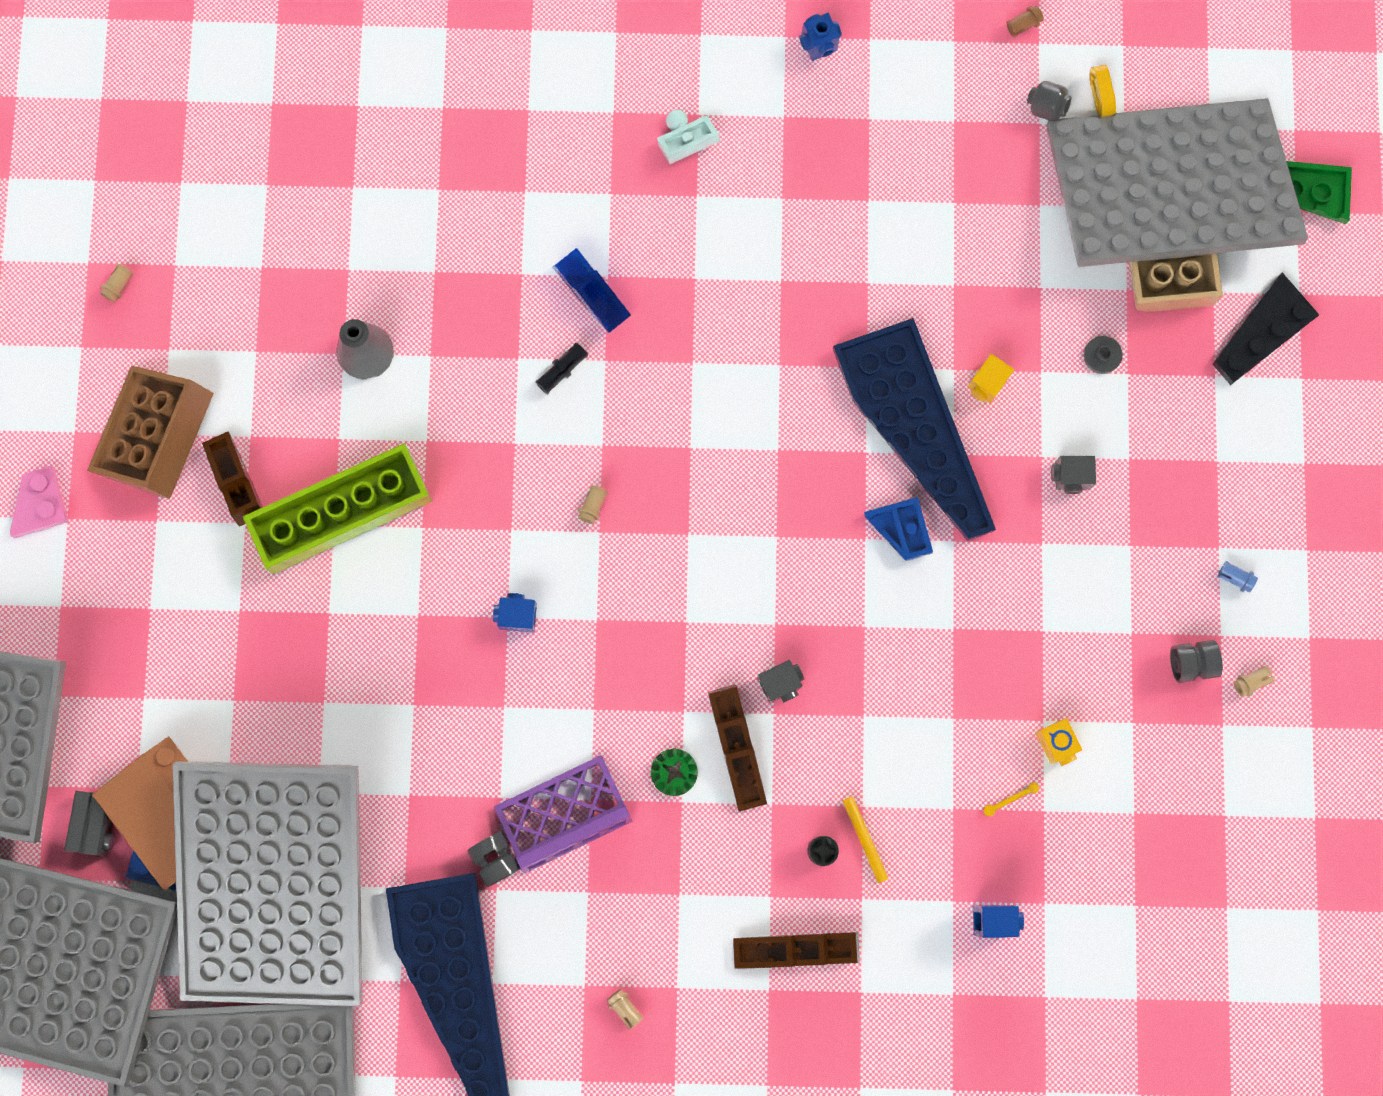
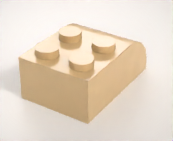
M1217 253L1129 262L1137 310L1164 311L1214 306L1223 296Z

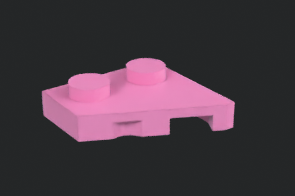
M48 466L22 474L10 529L11 537H22L69 522L55 468Z

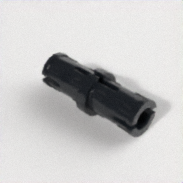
M575 342L559 360L556 358L552 361L553 365L535 381L536 385L548 395L564 378L568 379L572 375L571 371L588 357V353Z

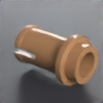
M1029 6L1026 12L1008 20L1006 26L1011 36L1015 38L1033 26L1039 27L1040 22L1044 21V17L1038 6Z

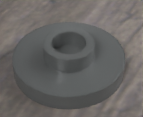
M1108 336L1095 337L1087 344L1084 350L1086 365L1089 369L1099 374L1113 372L1120 365L1123 358V352L1119 343Z

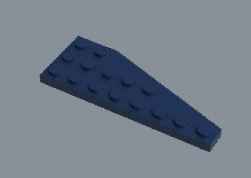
M914 318L834 345L832 348L854 404L964 538L969 541L994 532L996 530Z
M476 873L385 888L394 949L399 959H401L407 975L414 985L422 1001L421 1003L465 1087L467 1095L510 1096Z

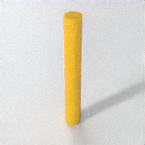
M851 796L842 800L877 882L881 883L888 880V875L854 797Z

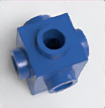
M828 12L821 16L815 14L806 19L803 23L799 39L804 51H807L811 60L814 61L836 52L842 33L836 20L832 21Z

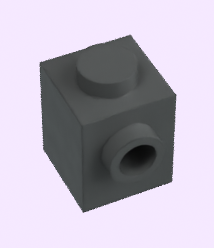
M1060 456L1055 461V464L1051 465V480L1055 481L1056 490H1064L1065 494H1080L1082 490L1092 489L1096 485L1095 456Z
M790 660L757 675V679L769 704L778 699H782L783 703L799 696L797 690L803 687L801 681L805 680L799 665H792Z

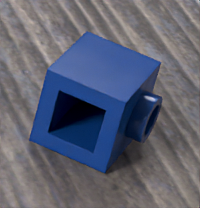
M508 593L507 598L500 597L499 605L494 604L493 622H497L499 630L535 633L537 602L532 599H525L524 594Z

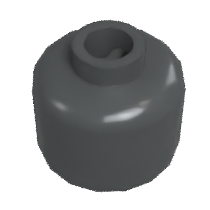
M1042 81L1037 88L1032 87L1027 103L1031 104V112L1034 116L1054 122L1060 117L1066 116L1072 97L1068 95V89L1065 86L1050 81Z

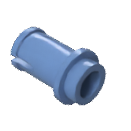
M1225 561L1217 577L1239 587L1241 592L1247 591L1250 593L1258 577L1254 576L1253 571L1248 573Z

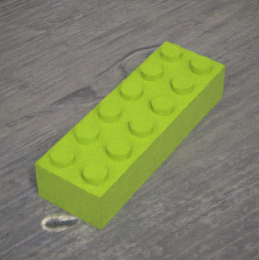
M403 443L243 516V519L265 569L274 575L433 501L409 449Z

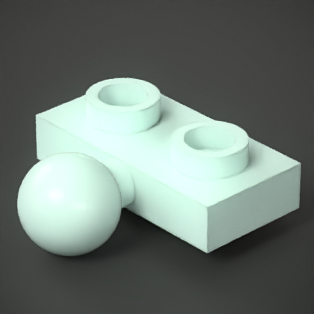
M678 109L672 110L666 117V125L671 132L657 138L658 146L669 164L720 142L719 133L707 115L688 124L687 115Z

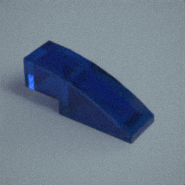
M577 248L571 250L551 266L577 299L608 333L631 316L602 276L591 267Z

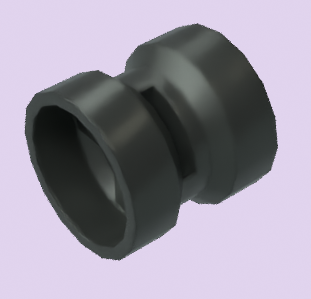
M819 836L812 839L809 843L807 854L810 861L815 865L829 866L838 858L839 847L831 837Z

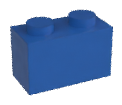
M972 905L973 936L982 938L1020 937V930H1024V914L1019 912V906Z

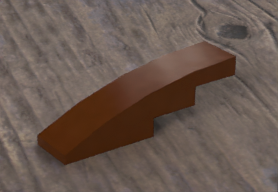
M736 684L707 691L738 811L766 805L767 800Z
M858 932L733 938L735 969L860 963Z

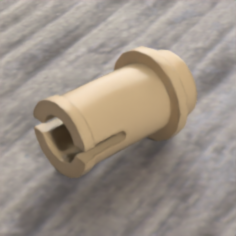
M117 264L106 284H101L102 290L100 294L112 302H115L117 298L121 299V292L134 273L123 265Z
M590 486L582 508H578V518L589 524H594L595 520H599L598 513L608 492L598 486Z
M1263 666L1246 676L1242 674L1237 676V680L1234 681V688L1241 697H1250L1253 695V691L1272 684L1275 680L1274 676L1268 678L1272 671L1267 666Z
M619 989L606 1001L609 1003L608 1008L610 1010L613 1009L627 1026V1029L630 1030L644 1017L627 998L629 994L627 992L623 993Z

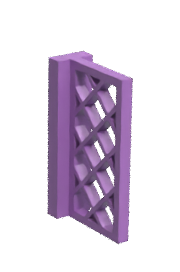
M602 755L494 806L516 855L520 869L525 874L633 822ZM600 765L603 771L600 785L584 781L588 770ZM581 774L580 779L574 777V776H577V775ZM571 780L578 783L573 798L558 794L562 782ZM606 780L610 789L604 787ZM582 785L597 789L592 805L577 800ZM554 787L553 792L547 790V789H550V788ZM602 791L614 795L618 804L608 810L596 807ZM544 793L551 796L546 811L531 807L535 795ZM555 798L570 802L565 818L550 813ZM527 800L526 805L520 803V802H523V801ZM575 804L590 809L586 821L577 823L570 820ZM514 805L524 809L519 824L507 821L503 811ZM529 811L543 815L538 831L523 826ZM595 811L600 813L593 817ZM548 817L563 822L560 833L553 837L543 833ZM568 824L573 826L566 830ZM510 826L517 828L514 835ZM521 830L536 835L532 847L522 852L517 844ZM541 837L546 839L539 843Z

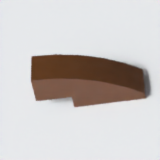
M229 431L203 442L202 445L218 488L223 493L230 515L240 527L245 524L243 516L263 508L233 438Z

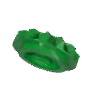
M676 748L662 751L654 759L651 766V779L655 787L663 794L680 796L691 790L696 783L698 776L697 765L693 757L686 751ZM682 761L679 771L686 779L675 777L673 781L671 780L667 784L669 772L662 766L674 767L675 764Z

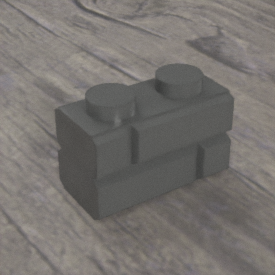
M75 790L64 851L107 856L108 850H112L115 842V833L111 832L113 823L94 799L92 792Z

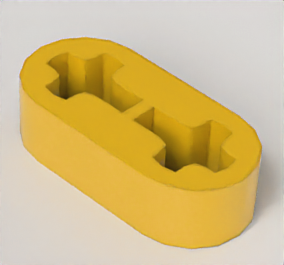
M1107 65L1093 66L1089 71V80L1097 115H1101V117L1113 116L1116 114V99Z

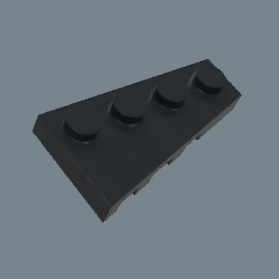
M1282 272L1212 365L1231 386L1317 318L1319 314Z

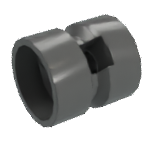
M1215 640L1197 642L1195 647L1190 643L1173 645L1170 649L1171 668L1173 676L1178 683L1195 681V678L1198 676L1203 680L1221 677L1223 671L1222 655Z
M501 831L467 850L474 865L481 867L479 874L486 887H490L520 870L514 854L507 853L509 845ZM496 851L499 858L489 863L486 856Z

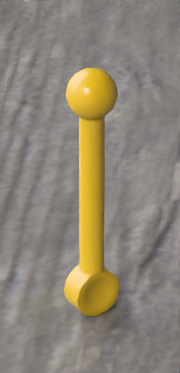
M1031 782L1028 788L993 806L986 805L983 808V813L988 817L993 816L996 810L1029 793L1036 794L1040 787L1036 782Z

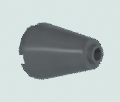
M358 319L348 320L340 328L336 356L339 365L347 374L364 380L375 376L378 377L390 367L394 357L392 341L386 331L377 325Z

